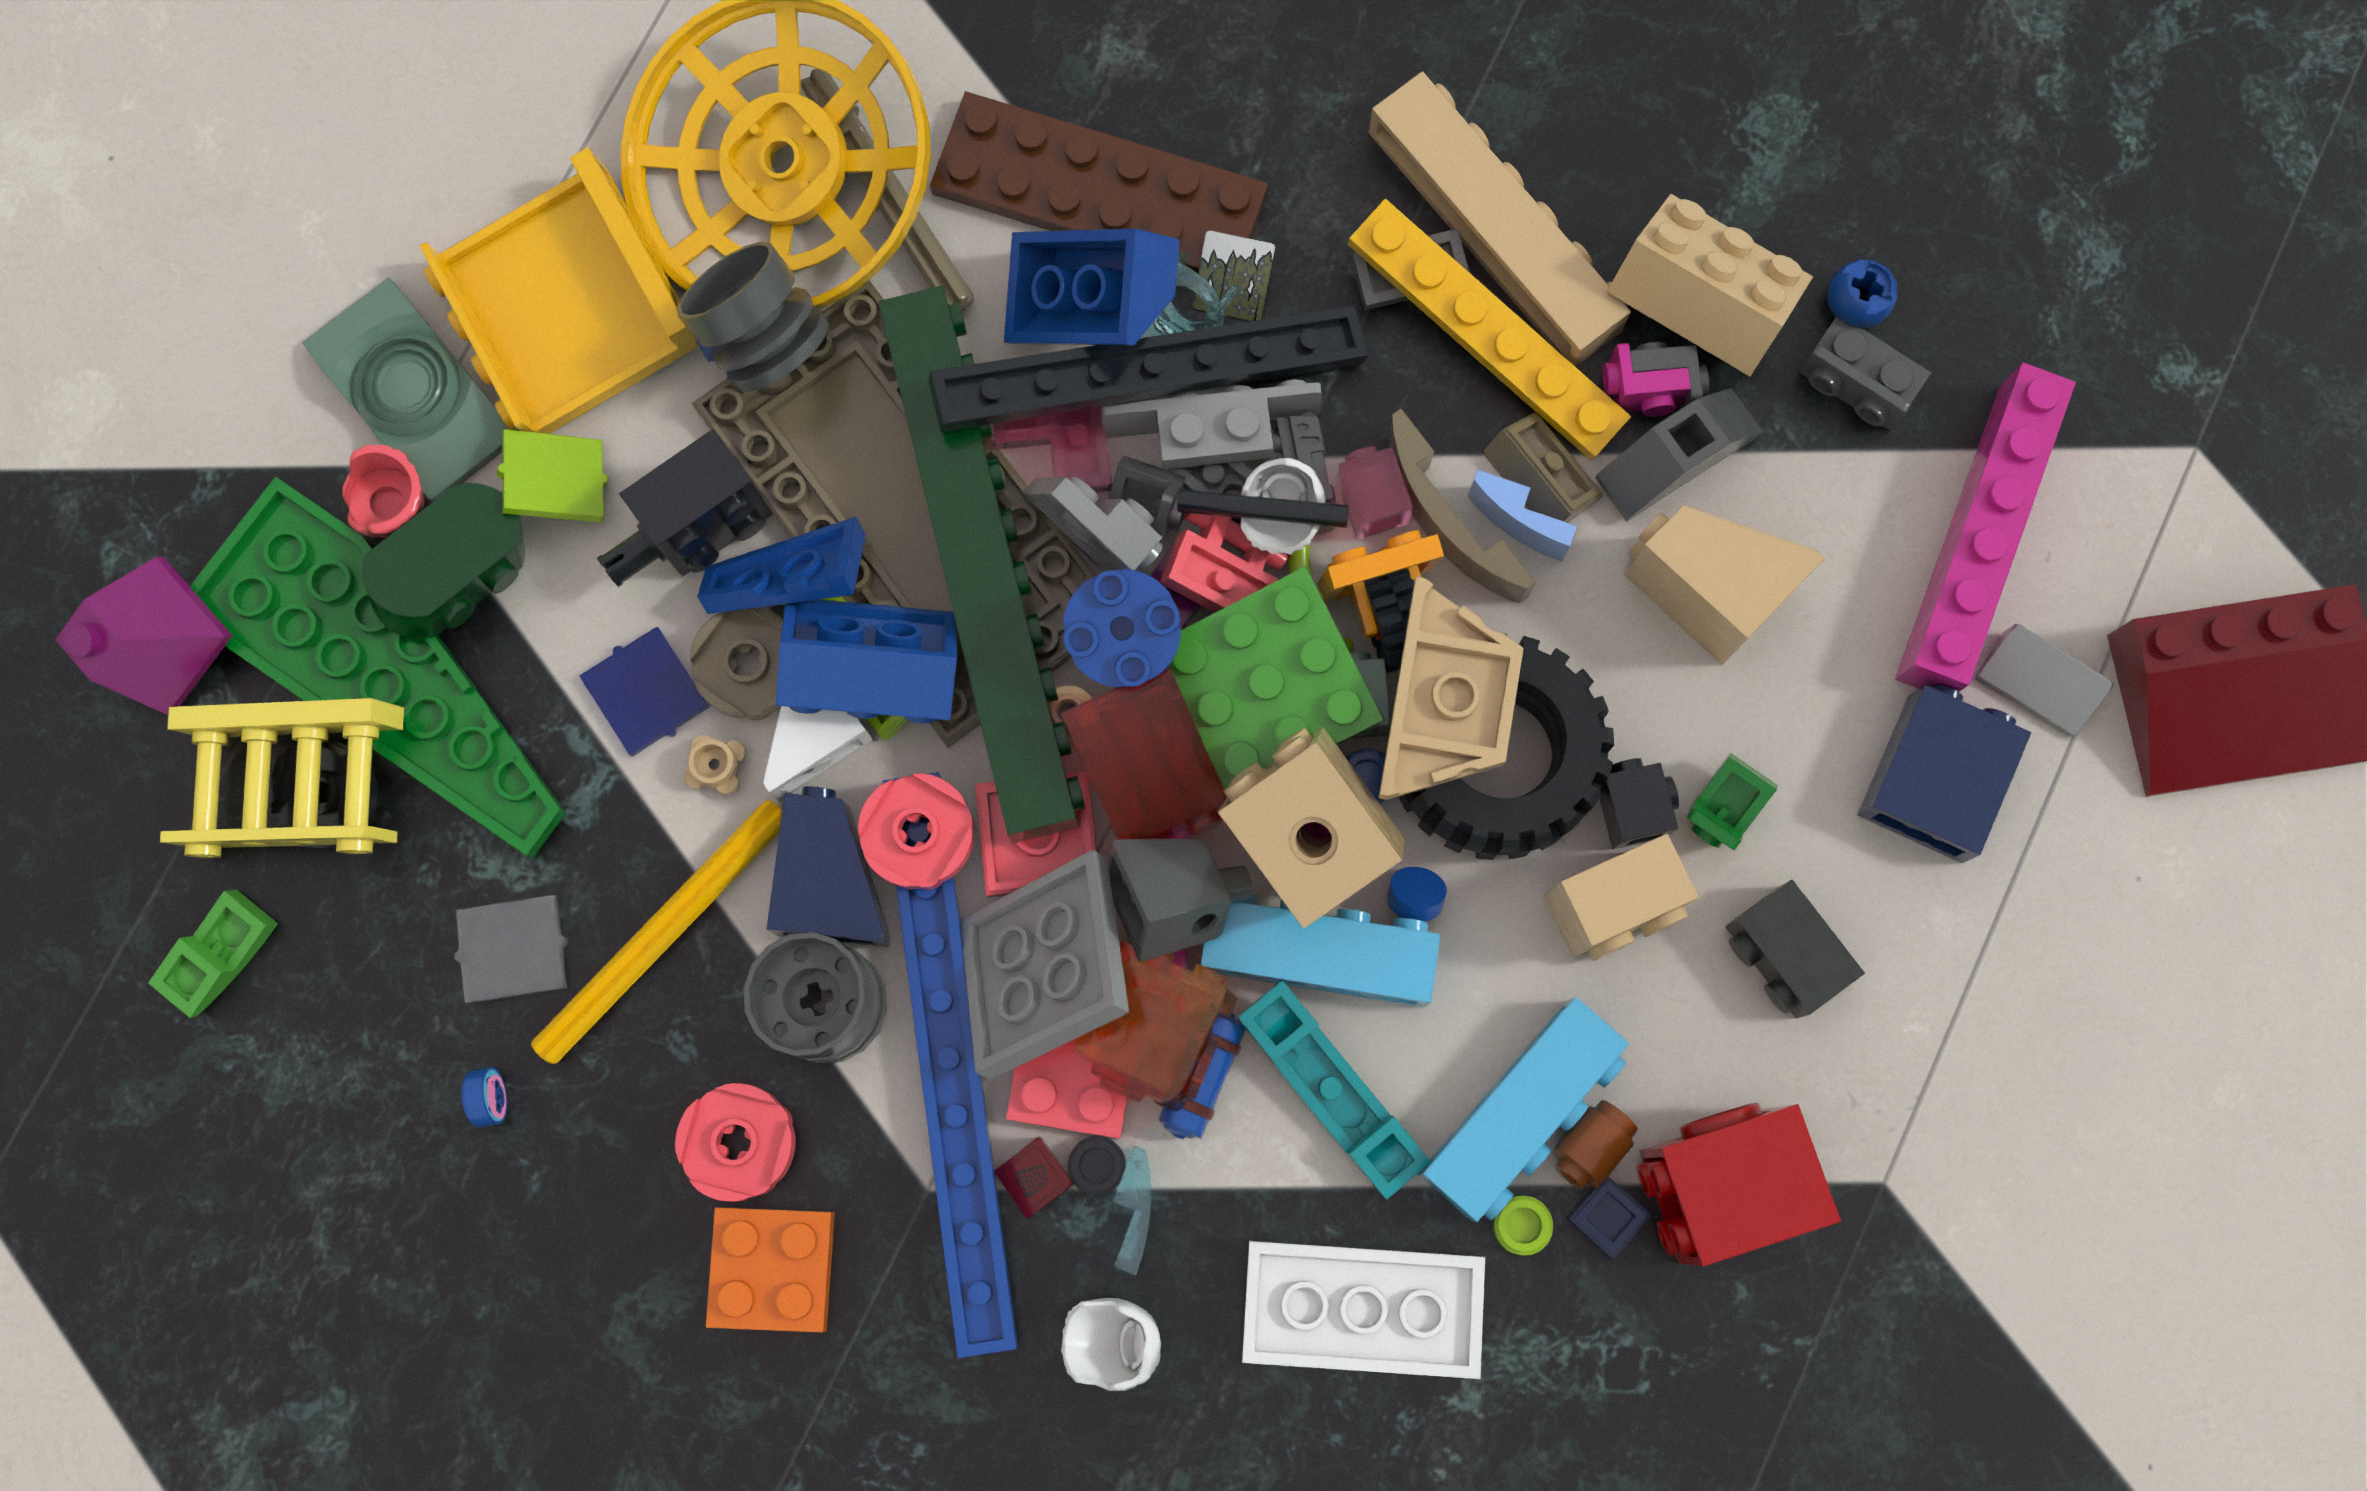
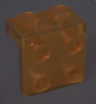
M1121 941L1120 951L1129 1013L1076 1038L1075 1047L1081 1054L1166 1094L1178 1095L1186 1086L1217 1016L1220 1015L1229 1019L1238 997L1225 987L1228 978L1199 964H1196L1193 972L1173 964L1176 957L1174 953L1139 962L1132 945Z

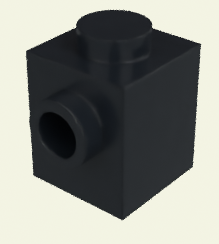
M1634 758L1612 764L1609 779L1601 787L1599 800L1613 850L1649 842L1667 833L1670 836L1679 829L1674 810L1679 808L1678 791L1671 776H1664L1661 762L1643 766L1642 758Z

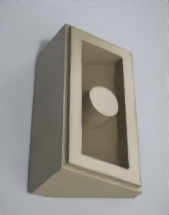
M1536 412L1502 429L1484 450L1486 458L1502 478L1530 487L1525 503L1528 510L1568 523L1604 496Z

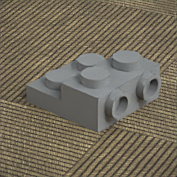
M1075 476L1070 480L1067 477L1035 478L1021 494L1100 569L1135 570L1138 568L1143 570L1156 559L1163 548V545L1159 542L1163 537L1150 526L1154 518L1142 505L1131 498H1128L1126 501L1113 498L1099 499L1090 486Z

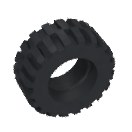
M1523 636L1519 643L1524 649L1515 704L1526 709L1540 722L1547 733L1552 750V760L1548 773L1535 789L1516 798H1497L1473 789L1460 778L1399 796V800L1406 812L1413 810L1420 819L1417 826L1429 837L1436 833L1447 841L1444 845L1445 847L1458 853L1463 848L1476 852V858L1493 860L1497 855H1508L1509 860L1525 857L1533 850L1539 848L1544 850L1555 844L1583 819L1600 798L1601 787L1609 779L1613 764L1608 759V752L1614 746L1613 728L1605 727L1604 718L1609 713L1603 696L1594 698L1589 688L1594 680L1584 668L1576 674L1565 664L1570 656L1558 648H1555L1552 654L1549 655L1538 650L1540 640Z

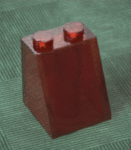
M1169 665L1161 674L1139 686L1117 687L1061 713L1069 739L1116 840L1167 839L1187 829L1194 836L1214 828L1223 821L1218 811L1227 796L1224 793Z

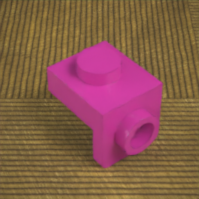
M1628 343L1617 344L1609 362L1603 363L1602 384L1604 393L1608 396L1613 395V401L1626 412L1643 411V415L1648 417L1670 414L1677 407L1681 406L1691 390L1688 368L1633 373Z

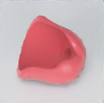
M381 444L366 445L352 452L349 462L350 473L342 487V496L349 508L347 521L356 532L362 535L387 538L424 509L420 477L416 472L415 466L409 462L406 454L399 449H393Z

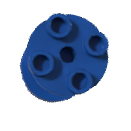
M1136 570L1104 571L1085 581L1070 598L1063 618L1064 645L1074 664L1090 679L1110 687L1139 686L1158 676L1171 663L1180 644V614L1170 592L1153 577Z

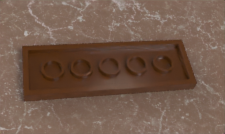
M967 91L964 92L930 183L932 195L1049 231L1140 229L1180 239L1177 270L1196 276L1199 274L1206 232L1210 230L1252 239L1268 193L1267 182Z

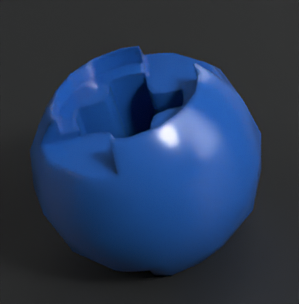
M1858 259L1845 264L1834 273L1828 284V307L1834 317H1838L1843 322L1851 326L1861 327L1862 329L1872 327L1884 321L1891 315L1897 302V281L1890 269L1876 260ZM1856 287H1861L1866 290L1865 298L1868 299V301H1863L1859 299L1860 290Z

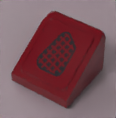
M1040 1136L995 1170V1174L1027 1219L1074 1186L1067 1172Z

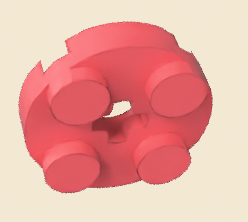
M922 773L911 774L912 776L902 777L895 781L892 779L875 789L861 810L858 820V835L860 836L864 857L875 873L894 886L908 890H933L943 882L953 878L967 862L974 845V818L957 789L939 777ZM921 817L928 819L929 823L926 829L931 834L930 839L926 843L918 841L914 847L906 845L908 835L902 830L904 823L909 821L916 824Z
M740 1083L722 1085L715 1088V1090L707 1092L701 1099L695 1100L684 1112L679 1122L675 1139V1151L679 1164L683 1165L685 1174L691 1179L689 1180L699 1192L710 1198L736 1202L746 1201L756 1196L767 1194L785 1176L792 1163L796 1144L795 1131L792 1125L793 1119L788 1109L782 1106L775 1096L768 1091ZM737 1125L745 1128V1138L751 1140V1145L748 1151H741L737 1159L733 1160L728 1157L729 1148L721 1145V1138L724 1133L733 1134Z

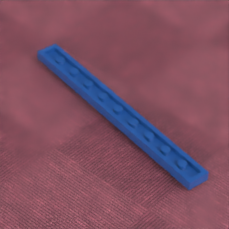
M939 772L927 773L929 775L941 778ZM892 779L882 780V781H883V783H885V782H888V781H890V780H892ZM921 817L916 824L909 821L904 823L902 830L908 835L906 845L914 847L918 841L926 843L930 839L931 834L926 829L929 823L928 819ZM955 876L933 890H908L896 886L958 1358L1014 1350L1018 1348L983 1082L982 1076L975 1072Z

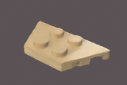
M1416 576L1413 586L1378 798L1385 800L1501 767L1505 764L1524 648L1502 632L1492 631L1483 623L1481 617L1464 605L1460 608L1433 589L1434 584L1423 577Z

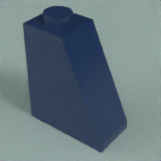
M805 786L802 788V795L785 793L766 930L776 936L784 937L789 934L815 932L844 943L889 947L890 933L868 863L861 848L860 837L851 809L842 799L836 798L835 790Z

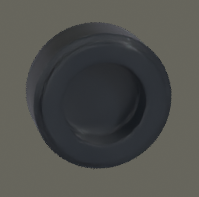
M1088 1137L1080 1141L1070 1153L1068 1159L1069 1176L1074 1185L1087 1194L1103 1195L1110 1193L1121 1184L1125 1177L1127 1167L1125 1155L1118 1144L1106 1137Z

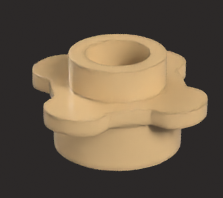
M708 735L695 737L690 744L689 768L684 772L685 783L695 790L703 786L717 788L723 795L736 791L739 786V780L736 777L738 765L746 755L744 746L737 740H730L724 743L720 740L711 739ZM718 760L720 763L719 767L715 770L711 769V761Z

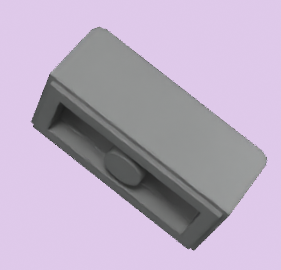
M2014 624L2001 634L1975 677L2072 738L2082 729L2114 685L2110 679L2019 624Z

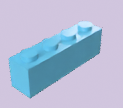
M1251 894L1249 900L1231 902L1223 933L1217 939L1205 942L1203 946L1200 965L1201 972L1276 984L1283 980L1288 986L1427 1007L1432 1000L1441 934L1427 932L1428 923L1415 919L1394 918L1393 926L1370 923V913L1351 909H1337L1336 917L1323 915L1303 929L1283 900L1280 902V908L1257 905L1258 896Z
M1577 997L1566 1001L1430 1159L1431 1163L1422 1169L1418 1175L1470 1221L1478 1222L1483 1215L1490 1221L1493 1220L1513 1197L1514 1194L1507 1187L1521 1170L1530 1176L1550 1154L1551 1149L1544 1143L1560 1126L1565 1132L1569 1131L1586 1112L1589 1105L1582 1099L1596 1082L1605 1088L1622 1070L1626 1061L1620 1057V1054L1630 1043Z

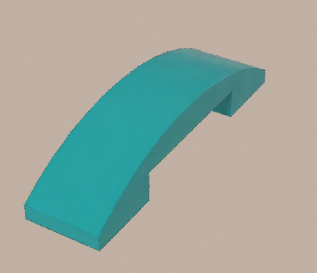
M1283 980L1279 981L1237 1016L1247 1032L1296 1094L1386 1200L1431 1163L1397 1119L1388 1113L1320 1030L1319 1024Z

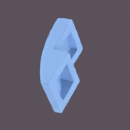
M1477 470L1468 497L1476 507L1509 536L1541 554L1562 561L1570 548L1577 526L1525 509L1524 505L1530 487Z

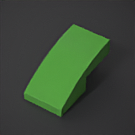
M237 889L223 891L193 936L181 937L177 940L148 984L189 1018L197 1017L243 970L271 935L278 923Z

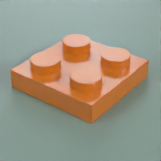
M716 1207L714 1212L706 1328L826 1332L835 1212Z

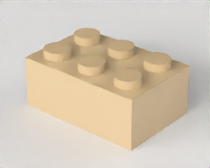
M1670 194L1634 242L1607 292L1739 371L1751 376L1813 276L1804 272L1799 264L1791 258L1775 255L1756 244L1745 231L1735 227H1727L1708 216L1697 203L1686 199H1679Z

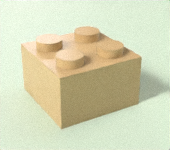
M1667 833L1561 881L1544 898L1573 958L1589 951L1592 960L1596 961L1634 942L1635 939L1631 932L1639 928L1646 938L1687 918L1688 915L1684 907L1698 899L1699 896Z

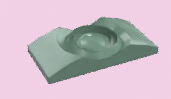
M389 277L302 342L330 381L371 428L381 444L393 449H399L406 454L409 462L415 466L416 472L420 477L423 493L432 503L455 485L462 484L502 453V433L504 429H510L501 419L495 405Z

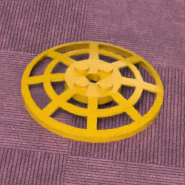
M722 0L693 16L673 33L651 59L634 90L625 117L620 150L621 182L626 204L661 267L671 279L685 290H688L692 283L699 278L686 265L711 246L725 256L742 248L731 241L726 234L748 215L772 225L769 243L773 245L791 271H799L819 265L846 248L861 269L842 284L825 293L811 297L813 305L824 308L855 292L876 275L899 249L916 219L926 190L931 158L930 124L923 94L910 64L894 42L864 14L839 0ZM797 12L812 13L838 21L863 35L873 45L853 71L848 65L828 53L800 46ZM775 13L778 45L776 47H768L746 54L727 65L721 71L698 48L708 38L736 22L760 14ZM888 62L898 74L910 100L917 134V145L890 148L885 117L875 95L870 90V86ZM683 63L705 88L698 95L687 115L680 136L679 147L647 145L649 128L658 101L671 77ZM800 65L825 71L843 83L824 108L801 95ZM771 66H778L779 92L766 94L748 102L734 87L737 82L756 71ZM858 101L869 120L874 140V149L847 150L844 135L839 127L840 122ZM719 102L733 117L725 130L720 149H698V142L704 124L713 107ZM784 146H791L794 151V161L791 167L785 172L775 173L772 165L775 153ZM646 167L678 170V182L682 200L697 230L673 248L670 247L663 237L652 212L646 185ZM915 169L913 184L903 213L887 241L876 251L862 234V231L869 224L880 204L887 184L888 172ZM696 171L720 172L723 185L732 199L712 218L707 213L701 199ZM872 172V179L866 197L855 216L850 219L834 200L843 185L846 173ZM819 215L835 234L832 239L812 250L790 255L794 225L805 223Z

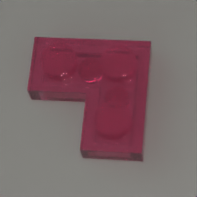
M1102 406L992 424L995 450L1050 445L1054 477H1067L1070 480L1075 476L1090 486L1095 493L1111 491L1113 483L1105 426L1102 423Z

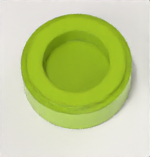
M1513 1196L1503 1210L1492 1220V1229L1497 1242L1508 1252L1517 1255H1532L1541 1251L1550 1241L1553 1233V1220L1549 1210L1541 1201L1530 1196Z

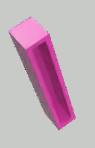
M2022 362L2000 385L1895 680L1918 689L1925 684L1928 686L1939 684L1950 687L1958 692L1970 685L2076 384L2075 381Z

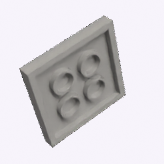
M1091 850L960 919L976 1074L992 1080L1129 1013L1108 862L1105 856Z

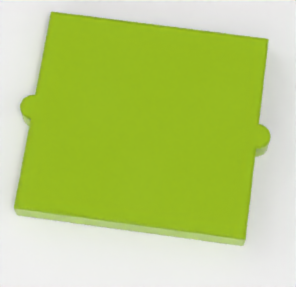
M503 430L502 464L497 469V476L502 479V514L602 523L604 518L603 488L607 485L608 476L603 474L601 439Z

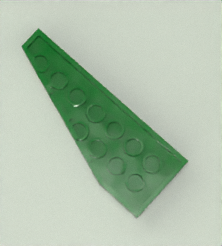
M275 476L190 586L233 635L225 647L303 701L373 698L404 707L403 730L379 731V739L373 740L372 749L521 853L533 859L562 820L566 811L439 636L425 639L404 637L389 630L379 621L372 609L362 576V567L366 553L374 548L371 542Z

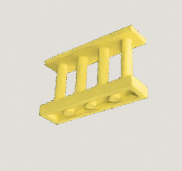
M373 698L169 707L168 730L192 735L191 743L197 745L192 830L161 831L160 843L184 846V856L197 858L221 857L222 848L336 845V852L370 854L373 853V844L397 843V831L368 826L373 740L379 739V731L403 730L404 707ZM343 732L342 737L348 739L344 826H317L322 742L328 741V733ZM292 734V740L298 741L293 826L267 828L271 746L278 743V735ZM241 736V741L247 743L242 829H217L222 746L228 745L229 737Z

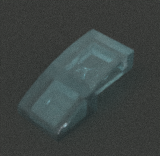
M1134 1145L1113 1202L1135 1210L1114 1267L1136 1276L1145 1253L1152 1213V1181L1147 1150Z

